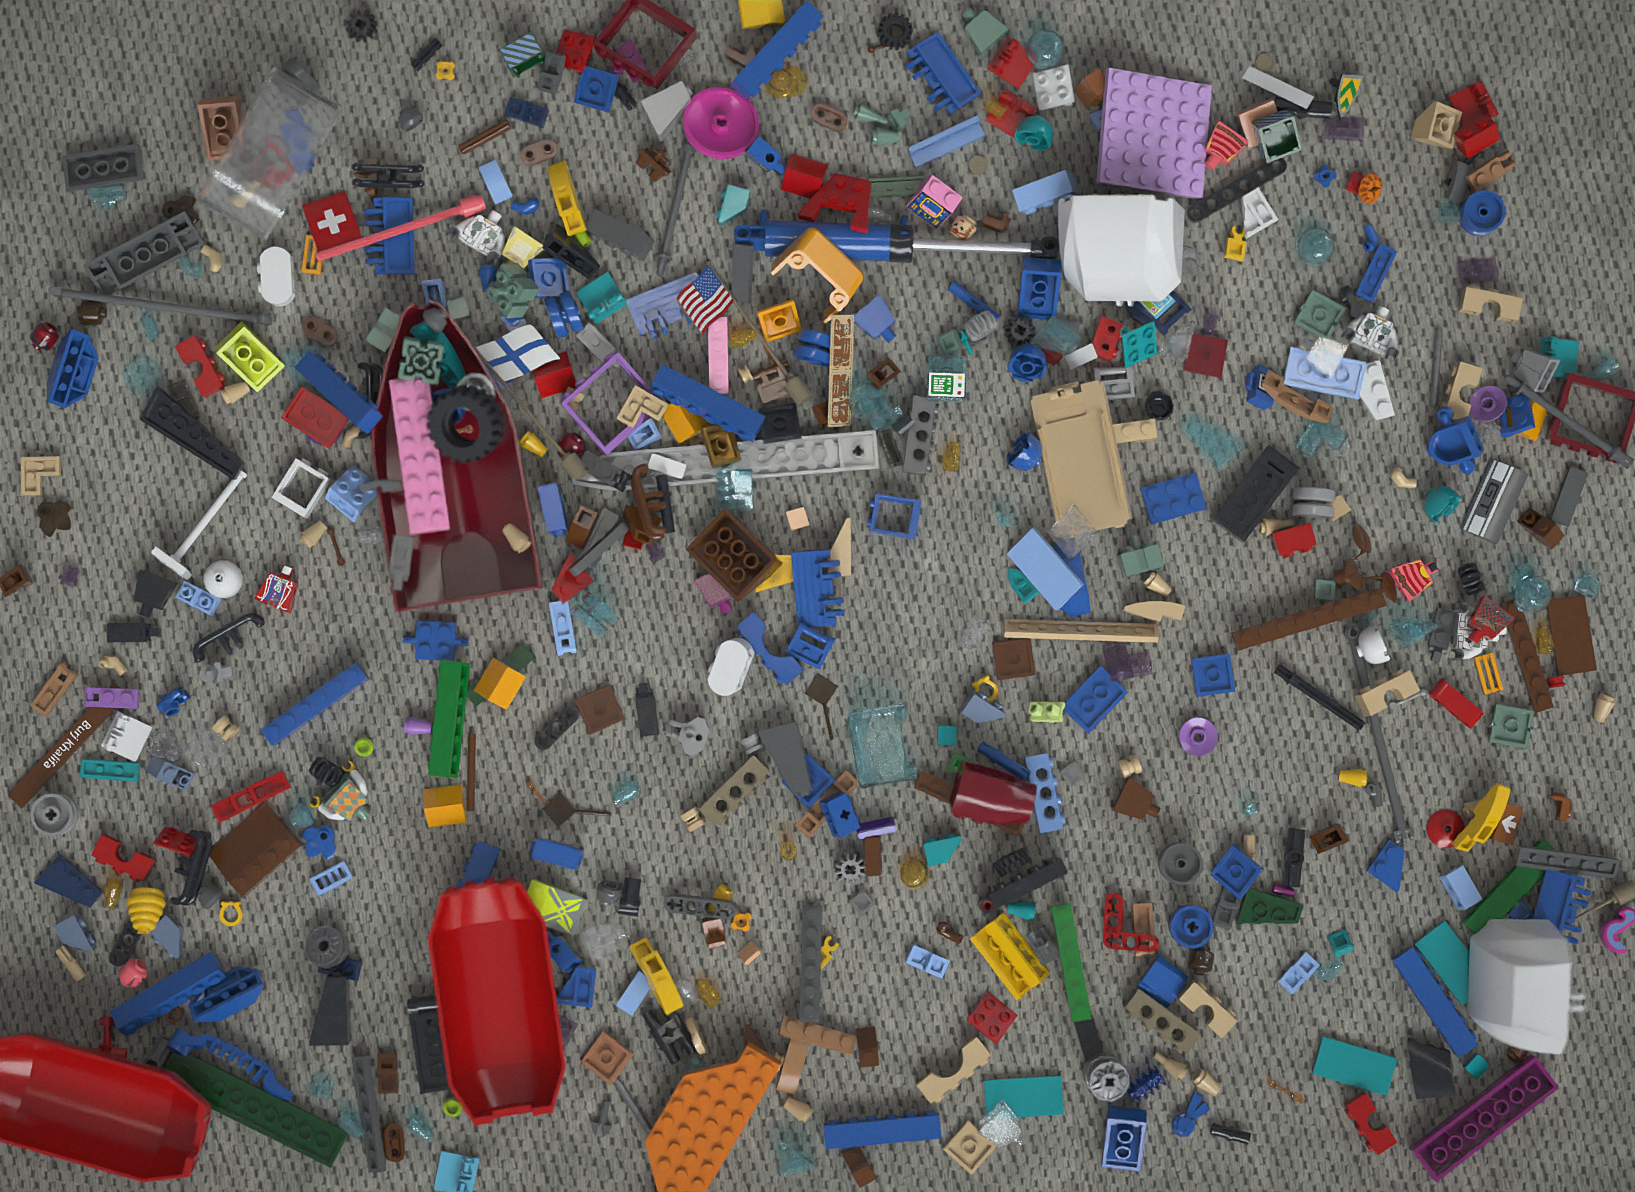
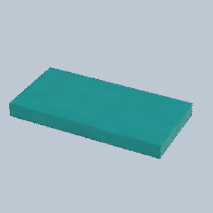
M1443 920L1416 941L1414 945L1457 1001L1463 1006L1468 1002L1470 952L1446 921Z
M1322 1036L1312 1074L1387 1096L1397 1058Z
M1061 1075L984 1080L986 1119L1064 1115Z

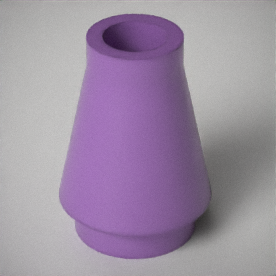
M411 716L405 719L404 733H409V735L432 734L433 722Z

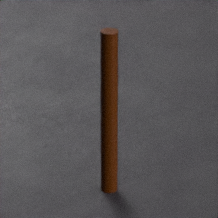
M468 734L467 811H474L476 734Z

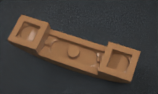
M1270 370L1267 371L1262 386L1274 400L1302 417L1322 423L1329 422L1334 407L1320 399H1317L1315 402L1284 385V378Z
M845 770L794 826L809 839L826 820L819 802L837 792L849 795L860 782Z
M790 1039L776 1090L795 1095L809 1047L808 1043Z

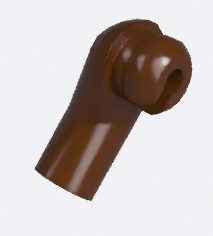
M941 921L938 923L936 931L939 935L957 944L962 942L963 935L949 929L946 922Z

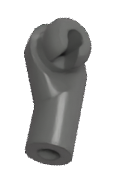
M1367 782L1364 789L1372 797L1373 807L1383 806L1381 788L1374 782Z

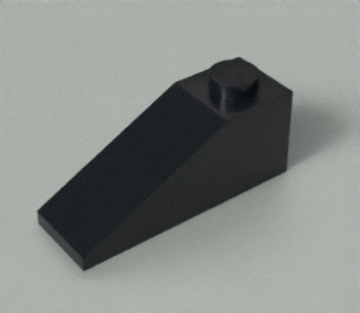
M556 223L546 235L542 248L586 278L590 279L600 268L599 263L582 246L574 235L568 236L566 229Z

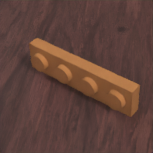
M785 1015L782 1016L778 1031L780 1036L849 1056L853 1054L857 1037L813 1023L800 1022L799 1019Z

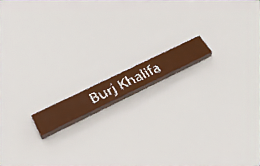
M113 682V684L109 687V688L121 689V688H120L116 683H114V682ZM90 707L14 787L8 796L20 808H24L117 708Z

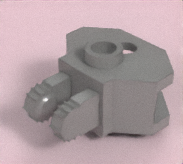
M697 717L688 724L668 720V724L671 726H677L682 729L680 735L674 734L671 731H665L664 735L678 739L682 743L685 754L694 756L704 750L710 732L705 719ZM698 734L702 735L701 741L696 740Z

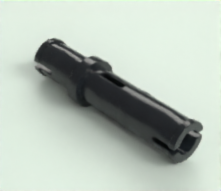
M668 475L655 476L658 491H663L664 495L662 498H659V502L665 501L667 506L665 509H661L662 524L666 528L665 533L675 532L670 499L672 492L669 491Z

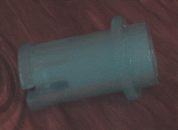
M145 315L139 319L146 332V338L154 340L160 337V330L156 328L151 315Z

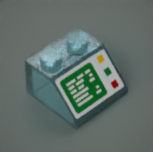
M928 356L927 400L965 401L966 357Z

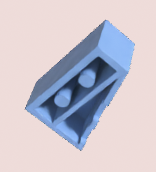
M1067 170L1012 190L1019 212H1026V215L1036 212L1037 208L1053 206L1056 202H1059V199H1065L1066 201L1070 199V196L1080 195L1074 173Z

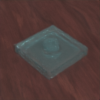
M317 340L281 355L296 391L301 386L307 387L312 385L295 369V366L308 351L315 355L318 352L323 356Z

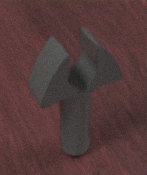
M603 1100L599 1120L596 1122L591 1121V1128L595 1136L597 1127L602 1124L604 1128L602 1138L612 1128V1125H608L606 1121L610 1106L609 1100Z

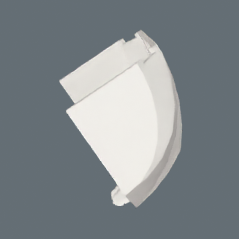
M1152 195L1070 196V201L1066 202L1065 199H1059V247L1065 278L1086 301H1116L1117 306H1122L1124 301L1128 302V306H1133L1134 301H1162L1181 283L1185 209L1172 198H1166L1165 202L1155 200V196Z
M1490 919L1486 926L1476 935L1474 934L1470 937L1467 1013L1491 1037L1504 1044L1528 1051L1553 1054L1562 1053L1567 1042L1568 1010H1584V1006L1581 1004H1569V998L1574 1000L1585 998L1583 993L1569 992L1571 962L1567 939L1549 920Z

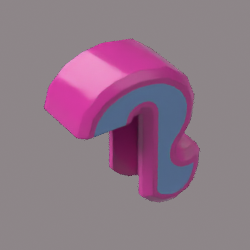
M1624 906L1616 909L1615 914L1618 915V918L1607 919L1599 927V937L1602 944L1608 950L1620 954L1627 952V950L1617 938V935L1635 923V910Z

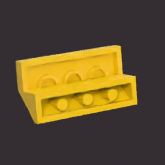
M738 0L742 29H758L765 25L785 24L782 0Z
M1004 912L970 938L1016 1001L1050 974L1047 968L1041 965L1035 952Z

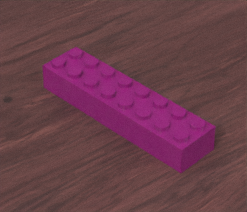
M1530 1054L1523 1059L1521 1064L1518 1063L1412 1144L1409 1150L1431 1179L1438 1182L1558 1090L1559 1086L1537 1057Z

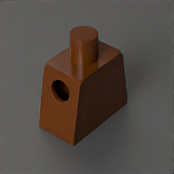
M1127 778L1111 810L1143 820L1146 814L1156 818L1161 808L1152 804L1154 799L1152 793L1133 779Z

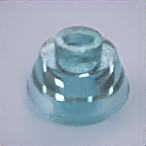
M298 803L291 811L290 821L295 827L305 828L313 825L314 818L303 803Z

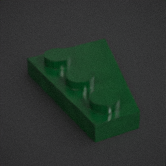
M1249 888L1245 894L1236 924L1298 923L1304 904Z

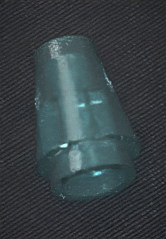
M1612 356L1606 357L1590 375L1593 380L1600 381L1616 374L1620 367Z
M634 780L631 782L627 781L611 797L618 806L638 798L641 790Z
M346 1111L337 1120L339 1128L357 1140L365 1133V1130L353 1113Z
M415 1115L406 1125L409 1128V1132L426 1143H429L435 1136L423 1117Z

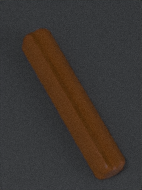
M503 120L463 142L458 148L465 155L510 130L511 126L507 120Z

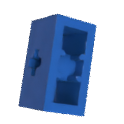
M837 792L819 802L833 837L842 838L860 828L859 818L852 809L851 798L846 793Z

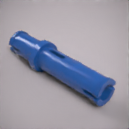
M954 281L948 288V291L974 309L976 314L990 311L996 321L1000 317L999 314L987 306L988 303L979 300L958 284L957 281Z
M985 741L979 745L977 751L991 759L992 763L999 764L1023 781L1030 777V770L1004 755L1002 750H996Z

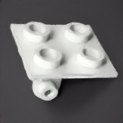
M1069 65L1033 73L1039 111L1061 105L1071 106L1075 102Z
M117 711L101 746L110 752L113 751L136 762L153 727Z

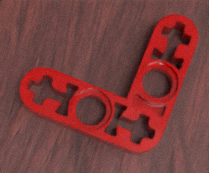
M1119 893L1107 895L1104 909V945L1109 949L1141 952L1157 950L1160 944L1157 936L1153 934L1123 932L1124 898ZM1114 896L1116 900H1119V903L1115 904V910H1119V913H1110V910H1114V904L1111 903V899H1114ZM1112 915L1118 918L1116 926H1112L1109 923V918ZM1113 936L1115 939H1122V941L1115 942L1112 945L1109 938ZM1129 936H1133L1136 940L1134 947H1129L1127 944ZM1149 939L1154 942V945L1150 946V948L1147 944H1141V941H1148Z

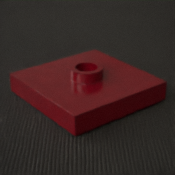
M1190 333L1183 371L1221 378L1228 340Z

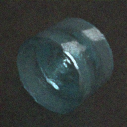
M587 591L582 597V601L589 607L588 610L582 605L576 604L571 612L602 639L608 633V628L601 621L604 620L609 625L614 626L620 618L599 597L597 599Z

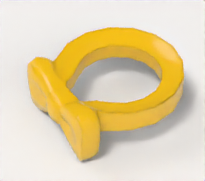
M988 674L971 683V686L975 688V692L979 691V685L983 682L992 685L994 692L992 696L987 698L989 701H993L998 695L997 685L990 680Z
M221 901L220 904L223 905L219 913L221 922L226 926H235L240 923L243 917L242 909L239 906L241 901ZM228 905H233L238 912V918L234 922H228L224 918V911Z

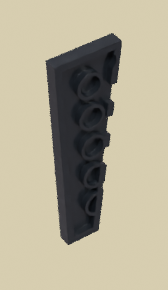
M155 388L139 420L229 478L236 480L245 462L162 388Z

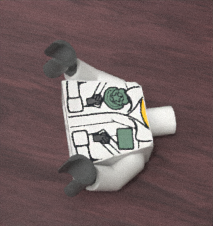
M493 210L487 219L481 215L477 217L472 216L455 227H450L446 233V236L448 234L454 235L452 238L453 242L458 237L460 241L485 255L487 263L491 259L495 260V266L498 264V258H500L505 247L503 230L497 226L502 216Z
M1381 306L1378 307L1375 315L1367 313L1352 320L1341 335V338L1348 336L1349 343H1356L1381 355L1386 353L1385 359H1388L1389 355L1394 358L1393 361H1396L1399 354L1396 332L1392 328L1393 323L1385 320L1389 310Z
M1462 601L1456 602L1460 604L1459 610H1454L1458 613L1455 617L1453 647L1451 649V652H1455V658H1451L1452 661L1470 659L1480 654L1483 648H1487L1488 641L1497 642L1499 639V634L1492 640L1482 637L1478 644H1474L1468 639V636L1474 630L1467 625L1474 607Z

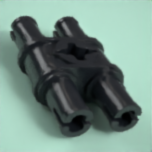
M659 1004L667 1019L665 1024H660L652 1009L642 1016L650 1028L649 1034L653 1036L659 1046L658 1049L664 1052L670 1064L673 1065L681 1060L673 1046L674 1041H680L688 1055L695 1052L696 1048L689 1035L690 1032L681 1019V1014H677L674 1011L666 1015ZM667 1027H669L670 1029L677 1027V1029L673 1032L672 1038L671 1036L663 1037V1035H665V1033L667 1032Z

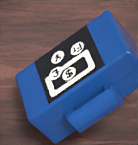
M1260 364L1253 368L1252 372L1247 373L1245 389H1248L1246 402L1265 410L1273 405L1274 399L1262 386L1265 375L1270 369Z

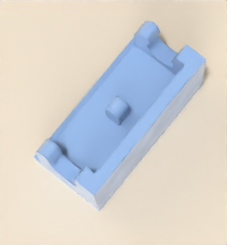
M1464 866L1455 867L1439 877L1458 910H1466L1482 900Z

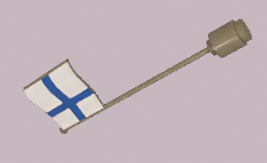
M532 325L517 328L499 339L484 345H472L481 360L562 454L563 457L561 458L562 462L560 465L572 479L576 481L581 480L588 473L584 462L575 452L571 454L570 452L565 453L506 383V381L524 376L548 362L559 360V356Z

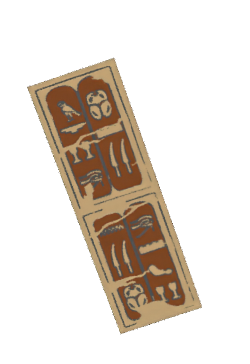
M831 315L828 427L851 425L854 315Z

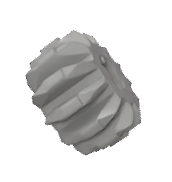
M983 311L972 317L965 324L964 328L968 337L972 341H977L994 331L997 327V322L990 311Z
M846 853V861L839 857L842 865L835 863V867L841 868V870L834 871V874L842 873L838 881L845 877L844 885L847 886L848 881L851 880L852 886H855V878L862 882V879L858 876L859 874L866 876V872L860 871V869L866 868V864L859 866L863 858H859L856 862L857 854L854 853L851 860L849 854ZM847 865H854L856 867V869H854L855 873L847 874L845 872L847 868L845 867Z

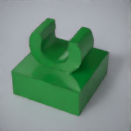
M954 752L946 769L957 774L961 760L971 762V759Z

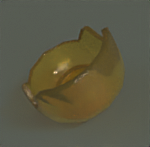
M910 859L903 863L900 868V878L907 887L920 889L927 885L930 879V870L919 859Z

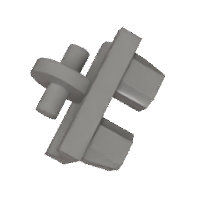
M220 662L213 663L211 666L203 667L199 672V677L205 683L212 681L213 684L223 681L222 679L232 677L231 665L221 666Z

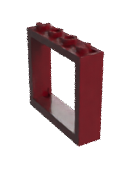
M626 0L595 40L594 47L599 57L609 59L615 67L625 69L631 77H637L647 87H654L658 90L697 39L695 28L650 0ZM636 8L683 37V40L655 76L607 47Z
M1565 373L1555 405L1562 412H1564L1572 384L1632 401L1619 444L1621 451L1626 453L1635 423V392L1573 373ZM1552 415L1545 438L1550 441V444L1561 447L1563 444L1569 446L1568 450L1578 453L1580 450L1587 451L1586 455L1598 458V455L1606 457L1605 461L1617 462L1610 460L1608 453L1599 447L1558 436L1557 432L1561 420Z

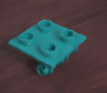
M608 272L576 292L588 311L589 317L593 319L595 324L628 305Z
M1154 321L1134 330H1130L1127 326L1121 328V348L1123 350L1122 358L1125 368L1158 354Z
M1549 336V338L1541 337L1539 353L1560 360L1552 377L1564 378L1565 373H1576L1579 341L1556 339L1554 336Z

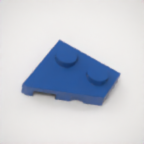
M1387 840L1366 871L1398 893L1405 850L1392 841Z
M577 966L556 998L557 1004L592 1008L597 968Z

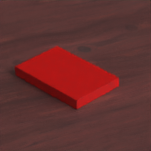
M302 386L281 416V419L328 449L332 447L349 421L340 410Z

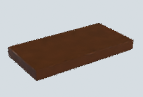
M1585 595L1546 600L1557 676L1596 671L1597 667Z

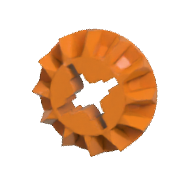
M1367 174L1360 183L1359 197L1363 203L1373 204L1374 201H1378V196L1382 194L1380 192L1381 188H1383L1381 185L1382 179L1377 174Z

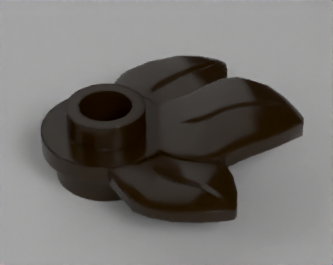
M180 196L175 201L166 202L162 207V213L167 219L185 211L194 224L199 222L198 215L191 209L196 199L191 196ZM169 207L175 208L174 214L168 213Z
M57 501L55 503L42 502L37 509L38 516L41 518L39 526L46 536L52 537L56 528L59 530L71 529V520L67 513L72 507L64 501ZM46 508H50L51 510L50 514L46 515L44 512Z

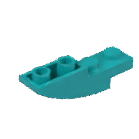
M426 321L413 326L410 332L415 338L420 339V344L427 345L428 340L443 342L442 360L436 361V365H440L439 376L449 388H457L458 383L466 374L457 353L443 332L436 333Z

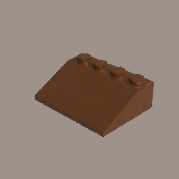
M726 508L686 548L690 555L737 602L771 577L783 564Z
M264 802L211 849L210 858L241 897H245L301 848L303 843L272 808Z

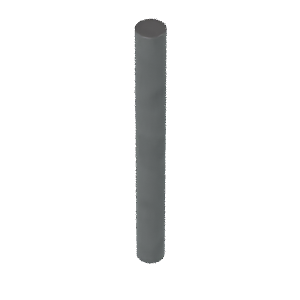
M1435 330L1430 406L1435 407L1438 405L1443 330Z
M617 1077L613 1082L614 1086L647 1135H649L652 1129L651 1125Z

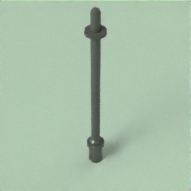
M687 138L685 143L682 144L684 156L661 254L655 255L656 258H659L656 272L659 277L664 275L667 261H672V257L668 256L691 155L697 151Z
M1511 375L1504 376V381L1517 389L1516 395L1520 393L1526 395L1606 451L1610 460L1617 461L1626 469L1631 465L1625 460L1633 464L1635 459L1621 451L1619 446L1612 447L1526 387V380L1521 383Z

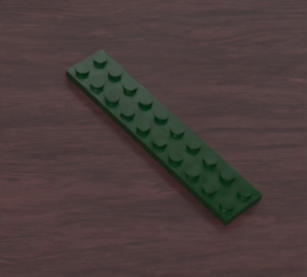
M172 1052L164 1068L165 1070L175 1072L210 1102L211 1109L330 1168L333 1166L349 1134L348 1131L286 1100L277 1098L267 1093L264 1089L191 1053L185 1058Z

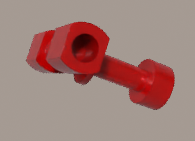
M100 1017L99 1025L103 1026V1044H99V1048L91 1049L127 1059V1048H115V1044H111V1026L115 1025L113 1017Z

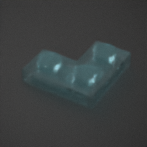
M1312 421L1295 448L1313 458L1322 443L1339 451L1349 434L1329 422Z

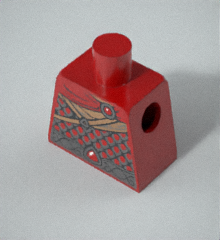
M1482 596L1467 622V625L1474 629L1468 636V639L1474 644H1478L1482 637L1492 640L1514 620V617L1488 597Z

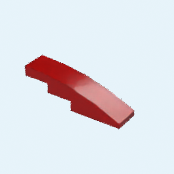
M282 770L210 807L219 824L291 787Z

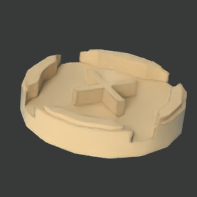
M693 1017L686 1019L688 1031L692 1035V1041L698 1054L707 1053L695 1019Z

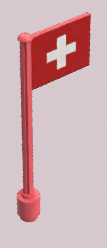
M345 191L302 205V209L318 250L316 252V259L322 262L321 260L459 214L467 218L482 213L486 206L482 195L477 196L475 194L460 199V204H457L456 207L363 238Z

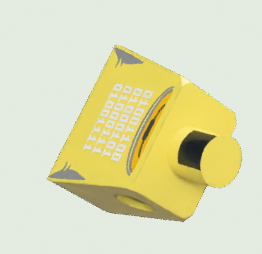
M514 226L502 251V256L508 260L507 263H518L526 271L529 268L528 260L538 259L545 250L542 248V244Z

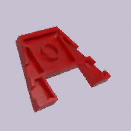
M834 173L798 212V218L815 222L822 207L855 213L850 225L851 230L868 233L871 182L867 179Z

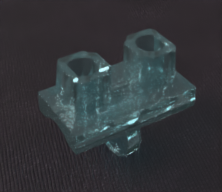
M122 184L87 189L91 202L97 203V205H104L105 210H110L111 204H117V201L126 200V193Z
M888 404L870 417L869 422L872 428L884 431L895 424L897 418L903 416L899 405L891 408Z

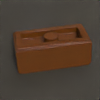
M880 836L865 838L866 876L882 875Z

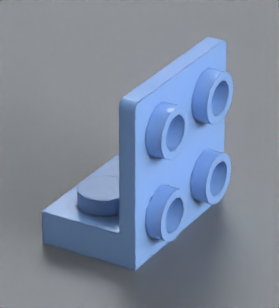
M352 465L329 488L325 499L351 521L356 522L362 510L377 496V489L374 488L362 493L359 486L373 480L355 465Z

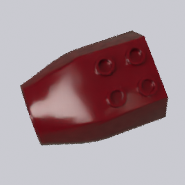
M961 760L949 800L950 813L959 819H964V817L970 818L972 822L977 824H983V822L988 824H1027L1033 810L1037 784L1019 780L997 769Z

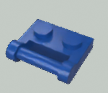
M1523 393L1508 397L1506 407L1510 406L1513 426L1509 427L1505 409L1499 417L1501 424L1500 435L1503 438L1535 428L1530 398Z
M801 621L785 653L820 670L835 638L832 636L827 637L807 627L806 623ZM804 633L824 643V648L822 649L800 637L801 634Z

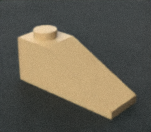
M846 518L830 551V558H828V560H840V565L824 567V572L838 571L841 572V577H851V518Z

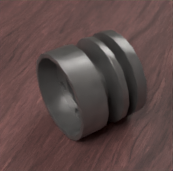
M1106 1052L1096 1053L1089 1057L1084 1064L1083 1079L1092 1093L1100 1100H1116L1127 1091L1129 1074L1114 1055Z

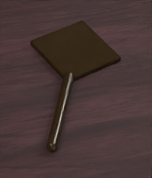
M818 673L805 694L823 705L829 738L832 741L834 738L826 704L838 686Z
M562 793L542 808L557 827L574 813L611 816L610 812L576 810Z

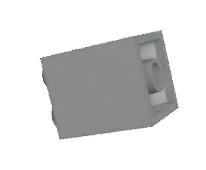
M682 81L641 101L642 108L659 142L664 141L681 120L685 108L690 104L693 97L688 84L684 86Z

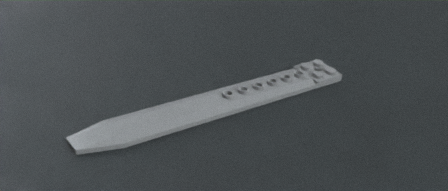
M876 430L802 436L800 439L764 444L763 440L736 442L742 460L715 469L711 466L705 445L613 452L608 455L598 456L632 475L633 470L638 465L644 463L648 465L652 454L686 464L682 479L668 475L669 486L879 469ZM856 446H860V449H864V453H861V456H857L855 453L853 454V450H856ZM648 468L646 471L647 475L640 478L643 489L657 488L655 476L665 475V473ZM588 473L579 481L573 479V485L619 491ZM617 474L614 481L618 483L621 476ZM627 481L625 490H632L631 481Z

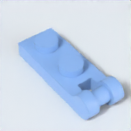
M561 601L549 603L558 656L564 655L567 652H571V654L577 653L569 601L564 604ZM569 639V644L562 645V640Z

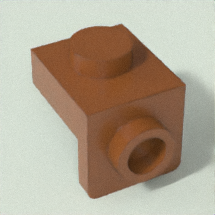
M1554 792V795H1548L1547 799L1558 801L1555 820L1567 822L1572 813V807H1570L1571 799L1565 798L1566 794Z
M711 917L701 919L708 948L720 947L727 943L721 919Z

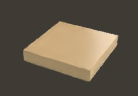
M967 1120L942 1149L972 1175L997 1145L973 1123Z

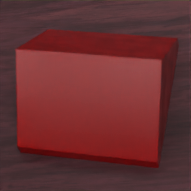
M791 154L781 190L811 199L822 187L828 164Z
M567 351L557 354L560 358L559 360L548 362L532 371L541 399L565 392L568 387L576 388V379Z

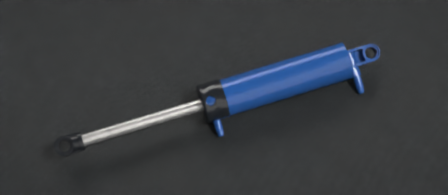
M762 209L758 225H739L734 230V243L754 245L753 251H765V256L778 257L806 229L811 227L820 230L850 260L911 263L913 250L1029 254L1030 258L1057 259L1059 249L1058 240L1052 236H1046L1041 241L1031 239L1030 243L914 239V226L908 225L906 215L901 216L900 225L868 224V233L851 230V224L767 220V211Z

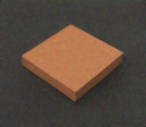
M1272 98L1237 113L1244 138L1249 141L1247 143L1249 149L1257 146L1251 122L1277 112Z
M602 1031L580 1062L606 1083L612 1085L634 1053L606 1031Z

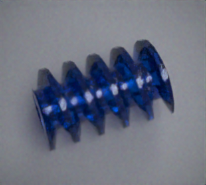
M1155 1065V1070L1150 1067L1147 1068L1148 1075L1144 1072L1141 1073L1143 1079L1136 1076V1084L1131 1081L1129 1082L1130 1089L1128 1088L1126 1093L1133 1102L1136 1101L1141 1105V1097L1146 1100L1148 1099L1147 1092L1154 1095L1153 1088L1161 1090L1159 1083L1164 1086L1167 1085L1165 1078Z

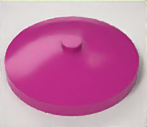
M723 87L705 89L691 98L690 104L684 111L683 130L689 143L700 153L715 159H731L744 154L754 143L759 130V118L753 104L748 99H744L737 91Z

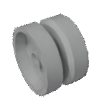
M1320 487L1293 488L1292 498L1304 503L1292 505L1291 515L1316 519L1334 518L1335 508L1323 503L1334 502L1336 491Z
M52 793L43 795L35 801L31 808V823L43 835L56 836L66 834L78 822V806L71 797L65 794Z

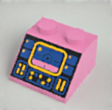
M928 175L906 205V208L937 229L952 214L963 197L934 175Z

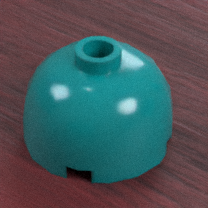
M1035 115L1026 117L1019 123L1014 137L1022 146L1023 143L1032 145L1030 148L1032 150L1045 151L1052 144L1054 132L1052 125L1043 116Z
M1447 486L1436 489L1431 488L1425 494L1426 499L1423 509L1427 517L1434 524L1440 523L1438 519L1444 515L1447 518L1460 504L1457 500H1462V497L1455 490Z

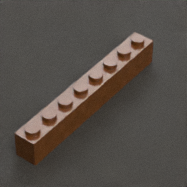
M1378 588L1232 632L1231 635L1236 651L1387 605L1382 589Z

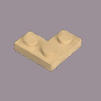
M635 385L616 419L633 429L642 412L660 421L669 404Z
M21 457V496H42V477L61 476V457Z

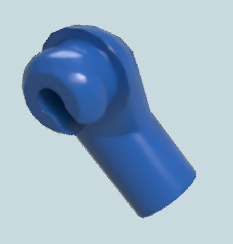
M532 197L524 204L514 200L511 209L529 215L539 208L540 201L535 197Z
M1369 224L1363 228L1367 235L1363 249L1370 253L1376 249L1379 237L1372 224Z

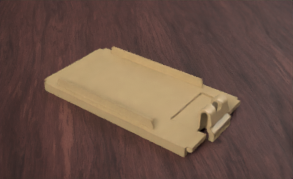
M1099 380L1080 384L1082 392L1074 393L1073 388L1079 386V383L1072 382L1053 387L1047 393L1032 396L1033 400H1031L1037 435L1042 445V459L1058 535H1062L1063 538L1067 539L1106 528L1124 527L1125 524H1128V520L1132 519L1104 383H1100Z

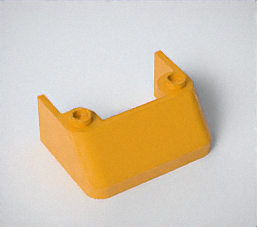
M814 227L806 229L772 262L771 274L774 276L786 263L794 269H802L810 263L835 287L830 294L831 304L824 310L823 322L825 324L831 320V315H836L848 304L863 280L862 270L820 230Z

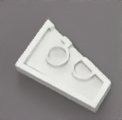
M1380 360L1366 364L1359 395L1375 421L1395 415Z

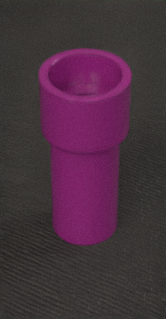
M1273 884L1274 889L1272 888V893L1294 896V889Z

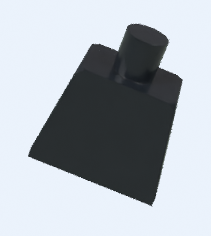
M139 570L134 594V601L142 603L139 615L150 618L153 608L163 610L178 583Z

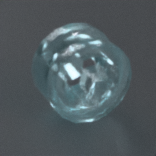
M1254 801L1240 811L1245 814V819L1250 818L1260 810L1259 807H1255L1256 803Z

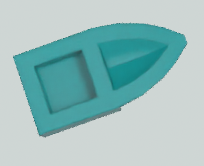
M1014 568L1008 569L1010 585L1024 604H1027L1040 593L1023 572Z

